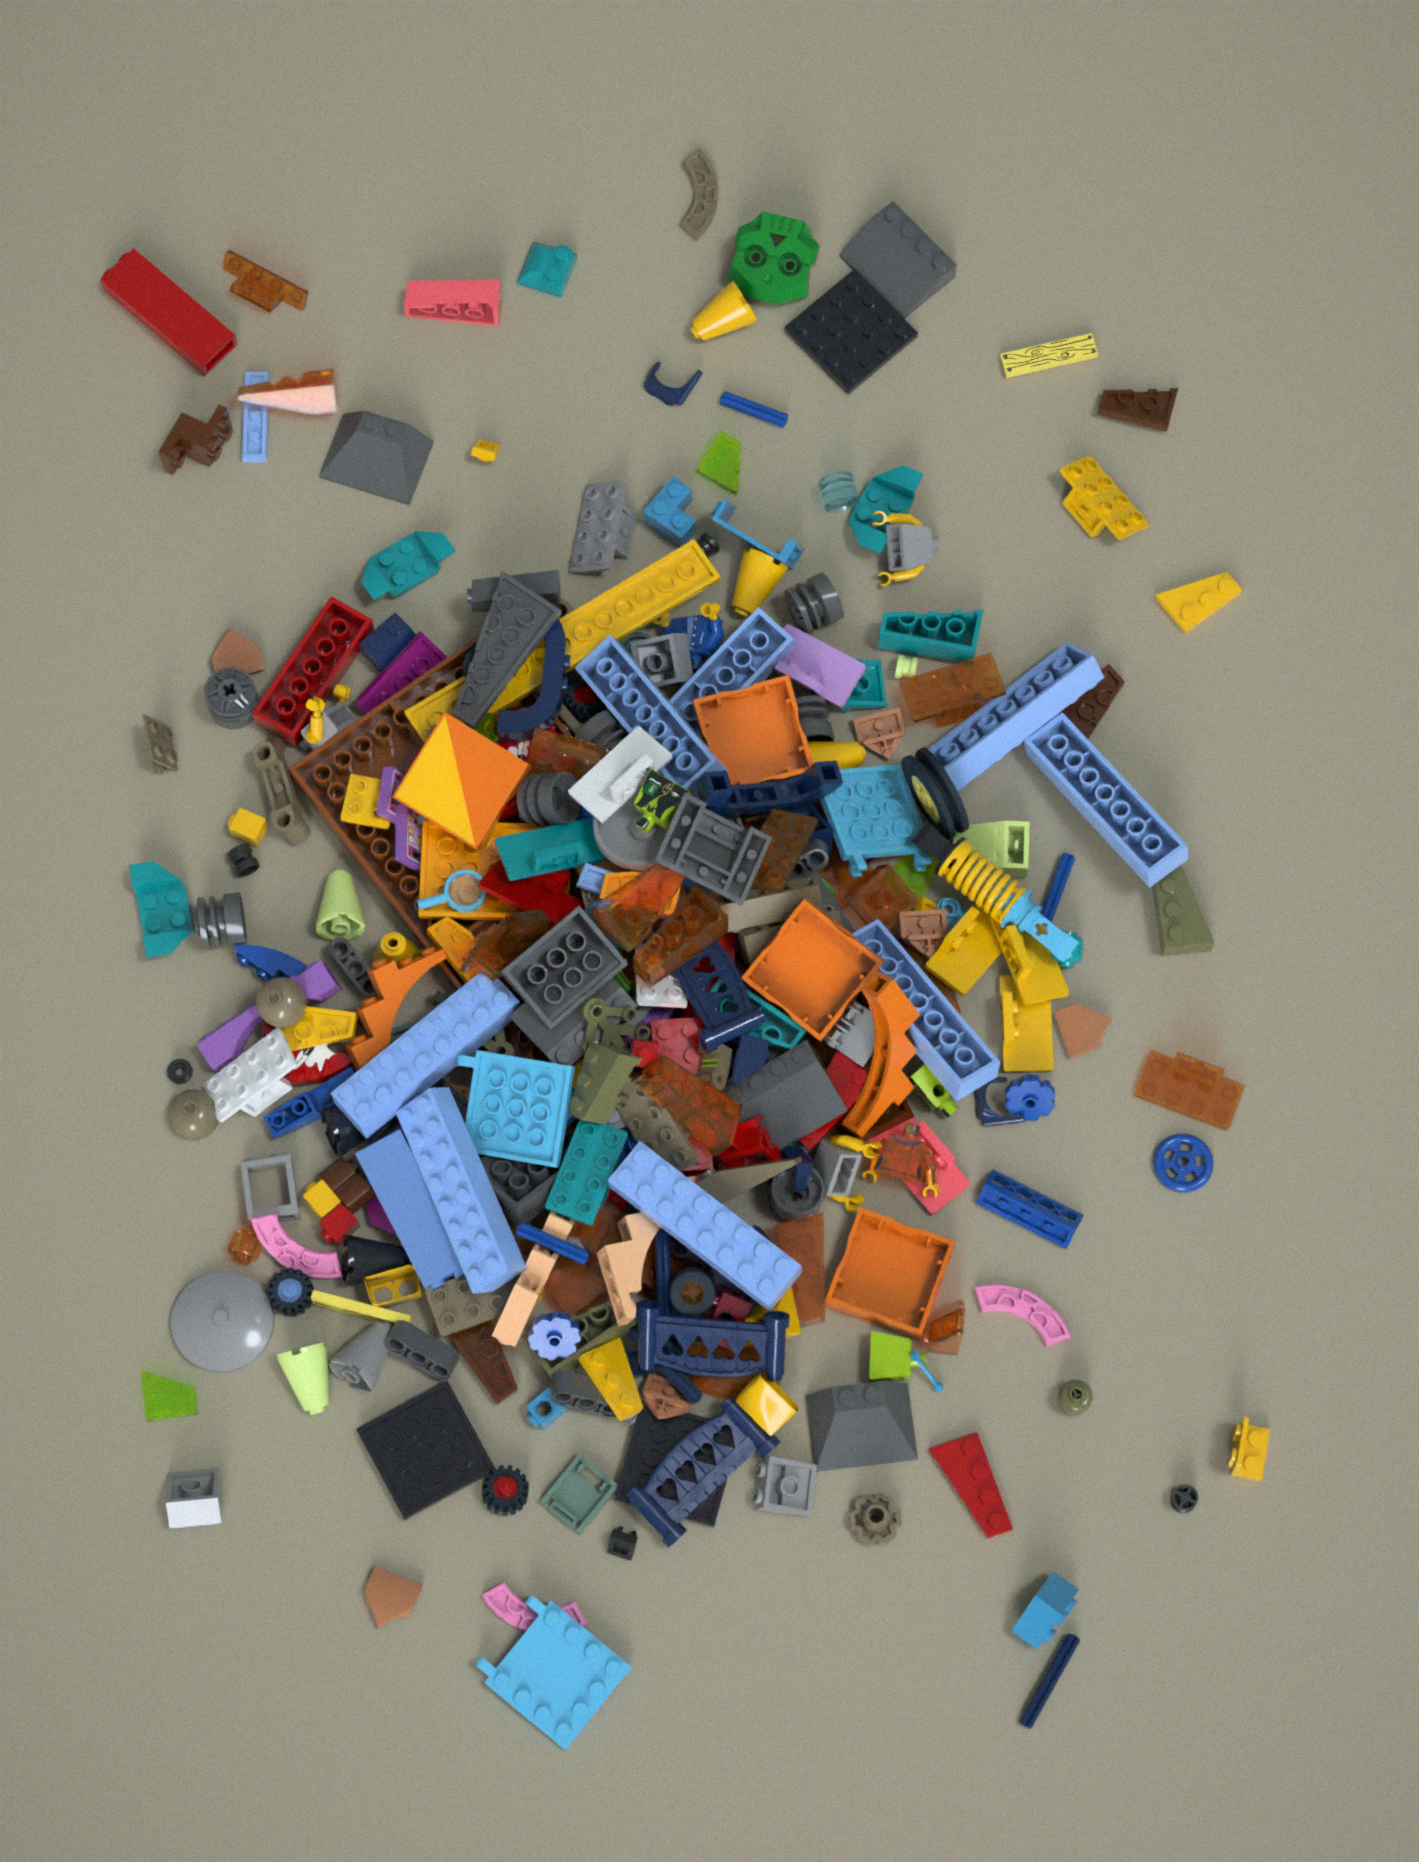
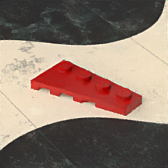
M837 1050L827 1068V1072L849 1111L860 1096L870 1070L866 1066H860ZM847 1112L798 1140V1142L811 1152Z
M977 1432L929 1448L928 1451L935 1458L942 1472L949 1479L955 1491L966 1504L969 1512L988 1539L1013 1530Z

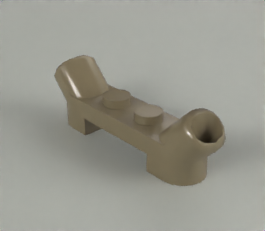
M278 737L267 738L265 741L256 744L253 750V759L256 769L262 772L273 808L270 816L275 829L283 832L291 844H299L309 838L311 829L303 819L284 756L286 746L283 740Z

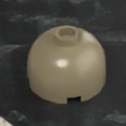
M273 978L260 987L256 996V1007L261 1018L269 1025L289 1028L296 1025L306 1013L304 1011L306 1004H308V998L305 990L296 981L289 978Z
M196 1089L179 1093L171 1101L168 1109V1121L173 1132L185 1140L200 1141L208 1137L216 1129L218 1121L213 1099L207 1093Z

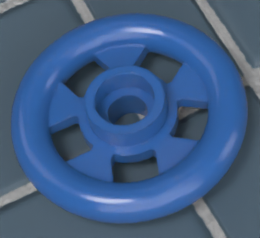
M1175 1134L1159 1144L1154 1153L1153 1166L1156 1176L1167 1188L1177 1192H1191L1204 1186L1210 1179L1214 1161L1209 1147L1201 1139L1190 1134ZM1181 1144L1191 1145V1152L1180 1150ZM1168 1149L1175 1152L1171 1161L1164 1158ZM1195 1156L1203 1157V1166H1196ZM1182 1158L1186 1159L1188 1165L1182 1166L1179 1160ZM1170 1167L1178 1174L1174 1179L1166 1173ZM1194 1172L1197 1178L1187 1182L1184 1175Z

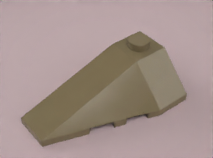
M801 1157L723 1168L717 1172L712 1168L702 1173V1180L695 1184L723 1204L802 1162Z

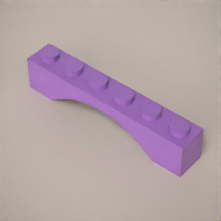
M321 960L310 963L305 967L306 971L298 976L294 975L289 978L299 983L305 990L308 1002L323 1003L342 990L341 985L329 966ZM256 1003L244 1008V1013L238 1017L226 1020L222 1024L223 1027L216 1032L211 1031L204 1035L202 1041L197 1044L211 1069L219 1072L242 1054L250 1035L264 1021L258 1013Z

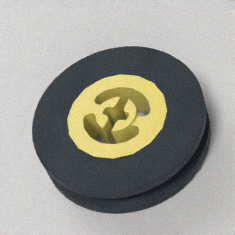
M925 747L917 750L915 757L912 755L904 757L901 764L906 782L929 824L942 833L947 840L955 837V830L959 833L967 831L969 829V820L956 787L939 760Z

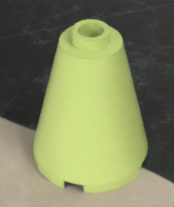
M335 870L327 878L316 921V931L321 937L333 941L335 937H343L349 941L363 935L366 923L352 875L345 870Z
M326 1342L278 1354V1362L303 1410H309L310 1415L324 1412V1406L329 1405L328 1352Z

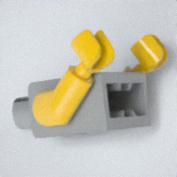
M883 511L874 512L872 515H880L882 520L880 523L872 522V525L881 526L885 522L890 523V525H886L889 571H893L890 574L885 571L877 572L876 576L886 575V581L877 584L887 586L892 580L899 582L916 578L925 568V564L933 561V551H937L940 547L939 539L932 537L930 527L922 526L921 521L911 514L890 513V515H885Z
M341 683L335 686L333 695L339 697L340 700L336 702L335 706L323 711L325 708L323 700L316 696L313 697V700L308 699L306 708L313 711V715H311L310 723L301 730L303 738L299 741V744L304 751L315 750L358 720L349 709L348 703H346L351 693L348 686Z
M835 1135L831 1139H822L814 1147L817 1153L813 1162V1169L823 1179L824 1194L840 1203L842 1201L845 1202L846 1209L850 1212H855L860 1207L857 1204L865 1201L864 1197L860 1194L849 1196L862 1157L860 1151H863L867 1158H874L880 1156V1154L874 1153L872 1147L880 1148L882 1144L878 1141L864 1144L863 1140L851 1136Z

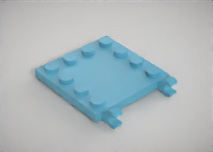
M901 764L839 769L843 784L830 795L820 799L828 823L834 830L833 837L842 861L849 860L851 877H861V871L867 870V865L864 861L866 858L909 854L914 855L913 865L916 872L926 871L925 865L931 864V858L929 854L911 841L923 826V822L906 782Z
M476 1050L475 1057L458 1055L457 1065L474 1068L465 1125L477 1153L559 1168L575 1066Z
M531 1595L525 1603L539 1616L497 1668L492 1666L482 1656L475 1665L489 1676L484 1682L488 1687L566 1750L632 1667L555 1603L550 1601L545 1606Z

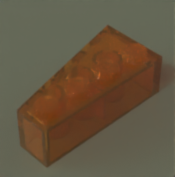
M515 1232L513 1234L514 1239L526 1264L536 1243L517 1235ZM561 1254L544 1286L546 1292L559 1309L570 1316L575 1314L577 1316L587 1312L609 1295L604 1280L583 1264Z

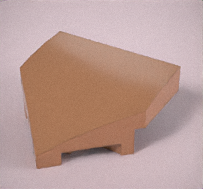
M230 628L211 657L215 672L227 667L239 668L246 673L265 670L259 646Z
M900 707L852 719L858 743L888 760L906 731Z
M946 909L896 913L899 937L920 954L930 959L948 934Z
M1078 1003L1054 1011L1071 1059L1094 1051L1096 1047L1100 1048L1103 1035L1112 1022L1111 1018Z
M651 1373L648 1374L641 1398L657 1419L670 1418L691 1411L693 1404L667 1378Z
M374 1567L364 1593L365 1602L370 1607L377 1628L385 1626L387 1622L401 1617L404 1619L408 1618L409 1612L413 1611L420 1596L423 1585Z

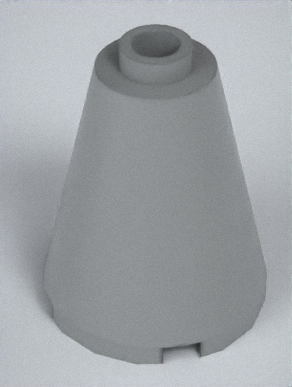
M386 1321L373 1322L332 1358L329 1363L332 1372L341 1381L346 1378L352 1382L349 1387L362 1393H370L375 1387L389 1353V1350L385 1347V1340L392 1326Z

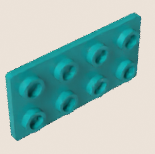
M588 818L568 824H558L495 838L496 848L510 881L583 866L585 863L602 862L604 860V855L596 844L594 830Z
M579 1119L545 1204V1209L592 1226L599 1209H603L611 1189L607 1180L620 1166V1155L628 1138V1132L607 1124Z

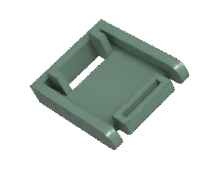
M578 1454L544 1495L540 1503L545 1506L550 1499L553 1500L548 1510L571 1528H574L580 1522L581 1525L577 1528L576 1532L581 1535L615 1494L618 1484L582 1455ZM586 1468L604 1482L599 1490L580 1476Z

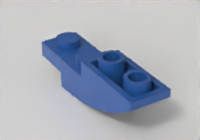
M236 945L233 948L237 956L236 960L246 968L248 966L254 968L256 975L265 982L273 978H280L281 976L282 978L298 976L306 971V964L274 949L254 945Z
M350 1066L310 1092L304 1091L263 1116L274 1138L277 1139L321 1118L320 1110L337 1107L330 1093L356 1073L354 1068Z

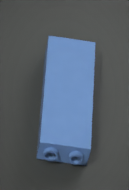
M399 1129L355 1153L424 1288L431 1287L434 1291L438 1287L447 1284L446 1280L452 1277L457 1279L465 1275L404 1132Z

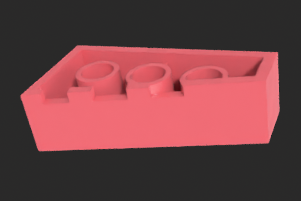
M501 280L408 281L404 303L405 316L499 326L503 304Z

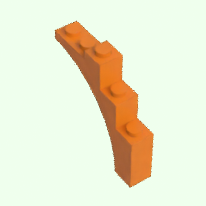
M434 946L427 947L420 951L421 955L412 958V956L398 961L399 966L396 965L395 961L386 960V958H381L371 963L373 967L366 971L378 997L370 996L361 1001L362 1005L356 1007L367 1036L365 1034L357 1035L351 1039L352 1043L345 1046L356 1072L390 1045L394 1019L405 995L424 973L447 958L444 949L435 948Z
M876 971L861 988L869 1003L874 1021V1054L870 1072L854 1107L841 1123L845 1129L860 1138L868 1132L891 1103L899 1106L914 1088L913 1084L902 1072V1068L914 1056L917 1050L904 1033L920 1014L894 979L879 971Z

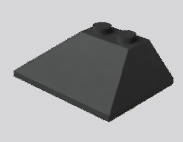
M365 410L344 413L319 477L410 506L434 442L413 426Z
M686 792L683 793L653 861L742 906L773 837L751 826L743 828L706 809L707 803Z
M879 1381L831 1387L806 1395L814 1464L817 1465L816 1472L918 1460L908 1383Z

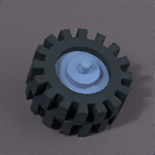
M281 1269V1273H275L273 1275L274 1278L268 1282L269 1288L267 1287V1293L272 1307L279 1314L283 1313L284 1316L288 1317L289 1315L295 1317L300 1312L301 1314L305 1313V1309L311 1307V1295L314 1290L309 1276L300 1269Z

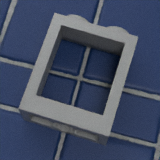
M280 1152L272 1154L270 1158L261 1159V1157L255 1156L247 1158L245 1162H240L247 1217L251 1227L253 1226L252 1217L277 1212L280 1222L301 1219L293 1160L290 1154L286 1155V1153ZM286 1166L291 1204L254 1210L249 1171Z

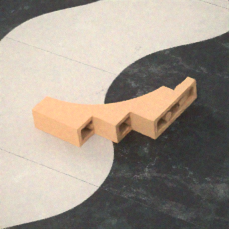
M701 1175L687 1177L694 1183L702 1180ZM642 1212L626 1215L617 1223L622 1242L605 1245L596 1253L618 1326L628 1324L636 1317V1305L630 1297H633L641 1290L642 1270L646 1253L651 1241L661 1228Z
M551 1211L542 1231L567 1241L576 1220ZM537 1243L534 1245L526 1262L527 1269L521 1273L492 1334L500 1343L514 1347L518 1343L560 1255L559 1253Z

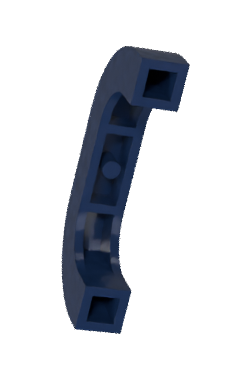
M559 619L556 620L543 637L546 648L540 696L527 709L520 711L499 710L497 729L499 743H521L532 740L546 732L556 721L560 713L563 693L568 692L569 678L565 677L566 669L570 670L571 655H567L565 632Z
M837 760L815 762L804 773L783 781L731 785L727 770L704 772L696 785L700 800L707 803L706 809L722 817L781 812L806 806L833 793L843 784Z

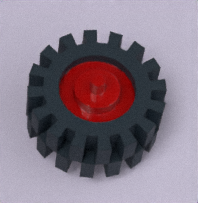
M577 676L576 681L573 679L569 681L568 692H564L563 704L574 718L578 717V722H582V718H585L586 722H588L591 717L606 710V705L584 679L581 680V677Z
M500 1465L499 1470H496L494 1467L491 1469V1474H486L482 1484V1501L484 1504L487 1503L489 1511L494 1509V1514L498 1515L500 1511L503 1512L502 1516H507V1512L514 1515L517 1509L518 1511L523 1509V1504L525 1505L527 1502L529 1483L526 1481L524 1473L520 1475V1469L516 1468L513 1471L511 1465H508V1469H504V1465Z

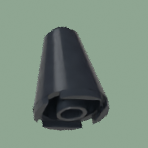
M338 1107L320 1110L322 1124L327 1123L326 1137L334 1153L338 1154V1157L345 1155L366 1140Z
M353 1235L344 1236L342 1247H347V1250L342 1254L343 1281H345V1286L385 1278L380 1277L366 1280L367 1276L412 1265L404 1247Z

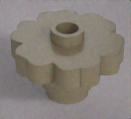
M878 1493L873 1498L870 1494H865L862 1498L855 1501V1510L849 1514L850 1529L858 1532L857 1539L868 1546H873L876 1542L886 1545L896 1537L895 1529L899 1528L902 1523L901 1510L893 1507V1499L891 1497ZM873 1516H877L880 1522L874 1523L870 1519Z

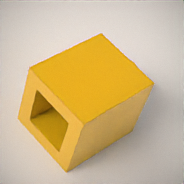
M239 807L237 813L231 815L228 827L232 837L258 848L268 829V823L265 818Z
M320 1180L318 1183L316 1181L311 1183L304 1190V1201L321 1221L342 1203L323 1180Z

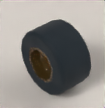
M686 1267L679 1270L673 1276L670 1283V1300L680 1313L688 1316H697L706 1312L712 1306L715 1299V1283L712 1276L706 1270L699 1267Z

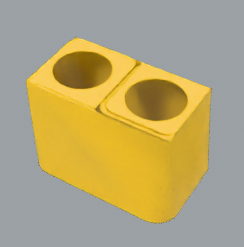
M406 1265L366 1277V1280L385 1277L368 1282L365 1281L368 1296L373 1306L386 1309L422 1298L419 1278L412 1265ZM406 1280L413 1281L417 1286L416 1293L402 1296L399 1293L400 1284ZM382 1287L388 1288L392 1292V1299L378 1304L374 1298L376 1290Z
M761 1372L756 1374L736 1397V1403L770 1436L798 1412L799 1408L792 1398L774 1381L767 1380V1375Z

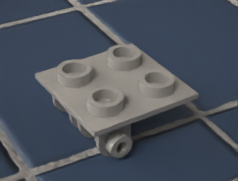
M853 1000L823 1040L829 1046L836 1048L862 1067L865 1066L874 1052V1021L871 1011L856 1000Z

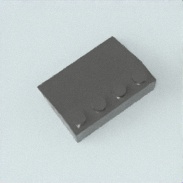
M894 201L877 213L840 253V257L904 319L956 276L957 264Z
M579 905L569 911L499 972L551 1030L628 965V963Z
M613 978L589 997L601 998L607 1006L623 1007L631 1005L634 1008L638 1006ZM526 1002L509 1016L548 1062L571 1066L585 1054V1051L581 1048V1041L585 1036L587 1019L584 1018L582 1013L584 1002L551 1030ZM599 1007L594 1008L593 1014L597 1013ZM628 1010V1011L626 1012V1016H627L630 1012H632V1010ZM606 1016L612 1024H618L623 1020L622 1017ZM599 1024L597 1025L594 1040L597 1042L601 1039L602 1028Z
M807 1040L765 1064L738 1083L720 1091L737 1124L749 1121L752 1116L762 1115L763 1119L760 1121V1125L763 1124L764 1128L767 1129L772 1143L778 1145L779 1151L848 1111L816 1050ZM762 1153L756 1154L759 1160L766 1159Z
M566 1130L560 1167L573 1137ZM488 1155L480 1158L504 1216L519 1226L521 1222L528 1223L545 1210V1204L560 1167L555 1168Z

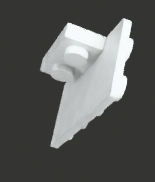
M638 726L568 790V793L597 820L603 823L642 787L651 769L659 772L673 759V756Z
M636 931V1004L638 1006L686 1008L687 996L661 952L648 955L640 940L639 933L642 931Z
M275 1028L203 1083L205 1092L215 1103L216 1118L219 1122H224L240 1109L256 1117L293 1089L289 1080L283 1076L297 1066V1062L281 1028Z

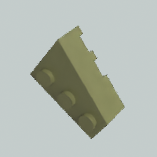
M590 1040L580 1074L577 1078L568 1114L583 1121L606 1125L621 1099L618 1096L624 1084L629 1085L632 1079L629 1076L635 1065H640L643 1058L617 1046Z

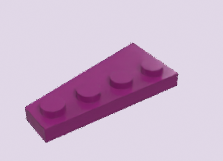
M419 631L361 693L354 703L367 714L442 662L447 656Z

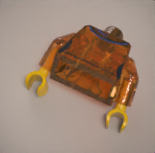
M906 1123L903 1136L891 1133L888 1138H883L880 1141L882 1147L872 1148L873 1152L880 1154V1156L869 1158L868 1169L863 1173V1179H866L871 1173L874 1177L873 1183L879 1180L881 1176L924 1186L925 1181L926 1186L923 1190L925 1197L928 1195V1189L934 1190L935 1198L940 1192V1186L937 1183V1166L932 1150L928 1148L925 1142L917 1140L920 1126Z

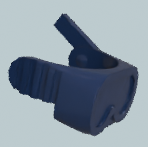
M659 361L656 362L644 382L646 392L658 398L666 405H682L703 372L697 370L685 386L671 388L657 380L655 373L660 368L661 363Z
M997 1077L973 1091L975 1114L977 1119L981 1120L983 1126L1024 1122V1115L1001 1116L993 1112L987 1104L986 1090L989 1084L1007 1082V1077Z
M788 1146L783 1149L781 1157L782 1159L801 1157L802 1162L793 1166L795 1174L794 1189L797 1193H803L807 1188V1176L812 1175L813 1159L802 1148ZM774 1177L770 1178V1181L767 1183L771 1184Z

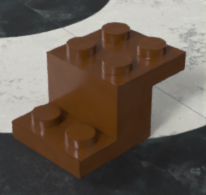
M218 405L207 424L182 412L159 450L164 471L173 475L176 469L182 467L185 456L208 467L211 466L213 461H217L221 455L222 445L225 441L230 440L233 433L228 409Z

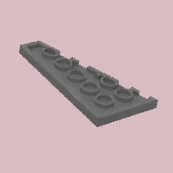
M501 571L497 589L492 597L489 613L486 615L475 647L473 660L470 662L465 683L461 688L453 712L456 718L473 729L476 728L562 614L559 608L503 571Z

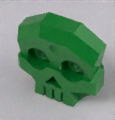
M762 211L754 220L738 227L734 243L738 250L727 277L734 281L737 287L749 299L782 306L808 297L810 269L812 266H816L820 246L814 239L808 224L802 220ZM772 236L785 238V240L776 247ZM754 254H760L761 258L758 262L752 260ZM788 262L795 263L793 270L786 268Z

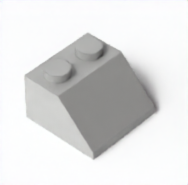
M671 633L630 643L632 657L658 688L685 684L693 676L686 633Z
M219 1468L168 1473L166 1508L170 1528L183 1529L190 1526H211L222 1523V1494Z

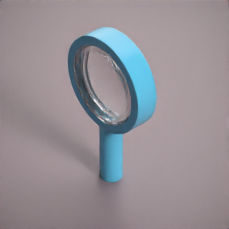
M459 870L453 873L445 883L444 893L417 900L419 910L445 902L452 909L461 913H470L478 910L487 898V893L478 888V884L483 877L472 870Z

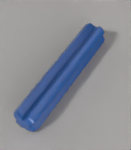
M727 391L721 396V405L780 427H785L787 424L788 414Z
M1069 853L1062 854L1041 914L1050 922L1054 918L1075 861V856Z
M521 1222L516 1231L517 1235L581 1264H585L589 1257L587 1250L525 1222Z

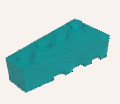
M963 610L953 611V613L929 611L928 614H916L915 612L883 613L877 648L973 666L983 610H975L971 613H963Z
M719 978L710 992L723 993L727 990L726 986L722 985L721 978ZM746 988L751 1008L762 1011L765 1023L761 1027L745 1034L769 1040L768 1046L783 1052H787L799 1045L806 1036L807 1030ZM725 997L716 1011L736 1012L739 1008L733 1004L734 999L732 997Z

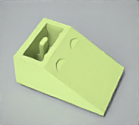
M997 821L969 825V829L963 833L955 830L953 844L960 838L965 837L974 847L972 853L979 850L981 852L980 859L983 856L989 858L987 865L990 862H994L996 864L995 870L1002 868L1004 871L1003 875L1009 874L1015 878L1027 877L1030 822Z

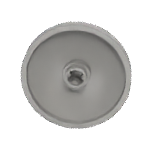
M639 789L605 822L601 823L594 817V837L601 853L612 863L636 871L655 870L664 867L653 860L667 829L655 823L647 834L636 827V823L642 816L634 806L640 791Z
M232 1271L211 1272L193 1280L178 1296L171 1315L172 1335L182 1355L196 1367L214 1373L234 1372L252 1364L267 1348L274 1329L273 1309L264 1290L251 1278Z

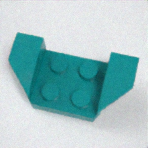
M902 465L873 477L872 481H869L848 519V525L852 528L860 546L881 554L887 544L886 525H890V523L885 522L881 526H874L872 522L880 523L882 518L880 515L872 514L876 511H883L885 515H890V513L907 514L913 504L915 490L924 476L923 473Z
M414 531V534L410 533L368 559L362 585L374 601L386 593H389L392 598L397 599L437 575L441 569L440 561L456 552V550L444 533Z
M154 861L129 865L142 924L146 958L171 954L186 936L194 934L185 884Z

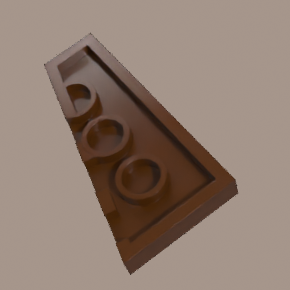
M491 1320L448 1335L497 1405L518 1391L501 1344L497 1338L492 1336L495 1329Z

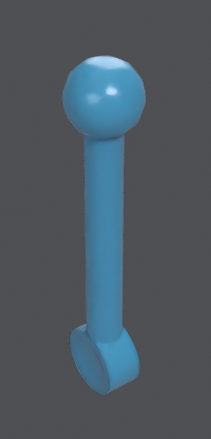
M913 1350L909 1356L918 1363L932 1382L934 1390L941 1392L943 1384L937 1382L920 1359V1354Z

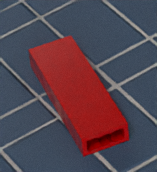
M134 248L129 253H124L118 263L112 269L106 270L100 279L103 290L204 377L238 345L235 334Z

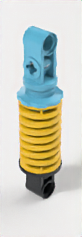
M926 821L911 839L920 849L939 861L934 872L935 875L940 877L946 876L947 883H954L956 890H961L962 895L968 896L971 902H976L977 907L983 908L986 914H990L991 918L1000 924V927L1005 928L1011 924L1016 925L1020 934L1027 931L1062 962L1067 959L1079 944L1062 929L1060 930L1040 914L1042 906L1039 904L1035 905L1030 900L1033 891L1028 890L1024 886L1017 889V880H1013L1008 885L1011 875H1003L1004 871L1002 868L995 870L996 864L994 862H990L987 865L989 858L983 856L980 859L981 852L979 850L972 853L974 847L965 837L952 844L942 833ZM1046 924H1048L1046 928L1047 931H1049L1048 934H1041L1040 936H1038V934L1040 933V931L1037 929L1038 926H1045Z

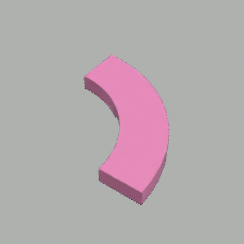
M277 1212L251 1218L256 1235L263 1247L284 1267L288 1269L294 1268V1270L300 1269L304 1274L306 1273L309 1277L331 1279L342 1277L338 1252H320L298 1244L282 1227Z
M1002 1284L983 1285L974 1288L982 1313L1002 1311L1025 1319L1039 1332L1046 1347L1071 1339L1069 1331L1058 1313L1034 1293Z
M505 1582L482 1594L487 1605L497 1616L519 1630L526 1632L539 1616L524 1601L515 1596ZM576 1602L560 1607L581 1626H588Z

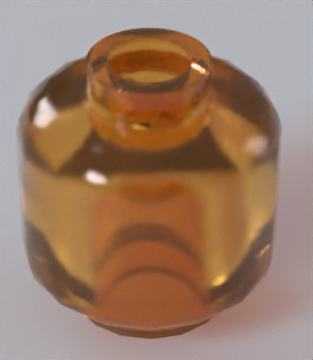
M245 1226V1228H239L233 1232L227 1250L231 1255V1260L247 1266L259 1259L263 1245L258 1239L254 1227Z

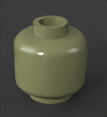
M1081 1380L1066 1382L1061 1387L1058 1396L1061 1409L1070 1415L1085 1413L1093 1399L1092 1390L1089 1385Z

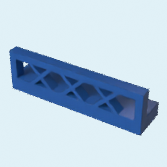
M994 1169L976 1201L977 1204L1065 1249L1069 1246L1084 1216ZM993 1180L1003 1184L1004 1186H1000L994 1183ZM1018 1193L1025 1195L1027 1198L1018 1195ZM1041 1205H1045L1049 1207V1209H1045ZM1063 1216H1066L1074 1220V1223L1065 1219Z

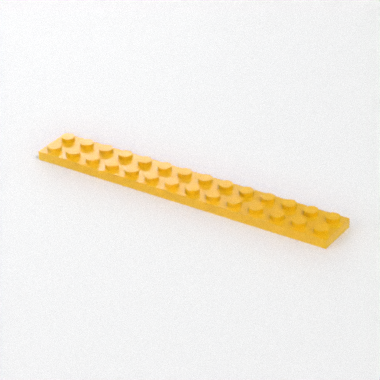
M695 539L559 619L565 632L567 655H571L570 670L610 634L617 641H620L721 581L720 575ZM543 639L479 724L498 714L499 710H505L542 687L546 643ZM465 676L404 711V715L423 744L427 741V730L433 729L434 724L438 723L444 712L459 720L454 716L453 712L461 688L465 683Z

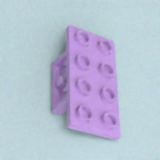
M786 624L784 630L794 638L797 647L783 662L778 660L773 672L781 676L789 675L790 681L839 707H843L865 671L866 665L807 633Z

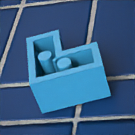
M672 476L643 511L644 523L679 548L687 544L696 533V520L683 512L692 502V489Z
M1053 1571L1036 1593L1012 1629V1632L1036 1649L1039 1648L1043 1641L1048 1644L1056 1633V1630L1053 1629L1055 1623L1060 1626L1077 1603L1074 1596L1079 1589Z

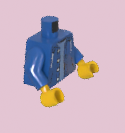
M707 602L702 604L700 609L702 615L674 618L669 623L670 613L667 612L653 621L655 624H662L661 630L664 635L671 633L687 634L693 673H696L701 668V660L709 659L717 651L725 636L722 627L723 620L716 615L720 611V606L717 603L710 604Z

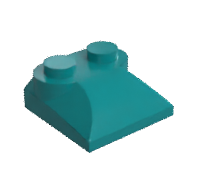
M533 242L517 284L562 298L576 263L577 253H574L565 245L553 247Z
M858 660L866 665V669L844 706L839 707L836 705V707L844 712L851 711L854 708H885L887 702L881 660Z

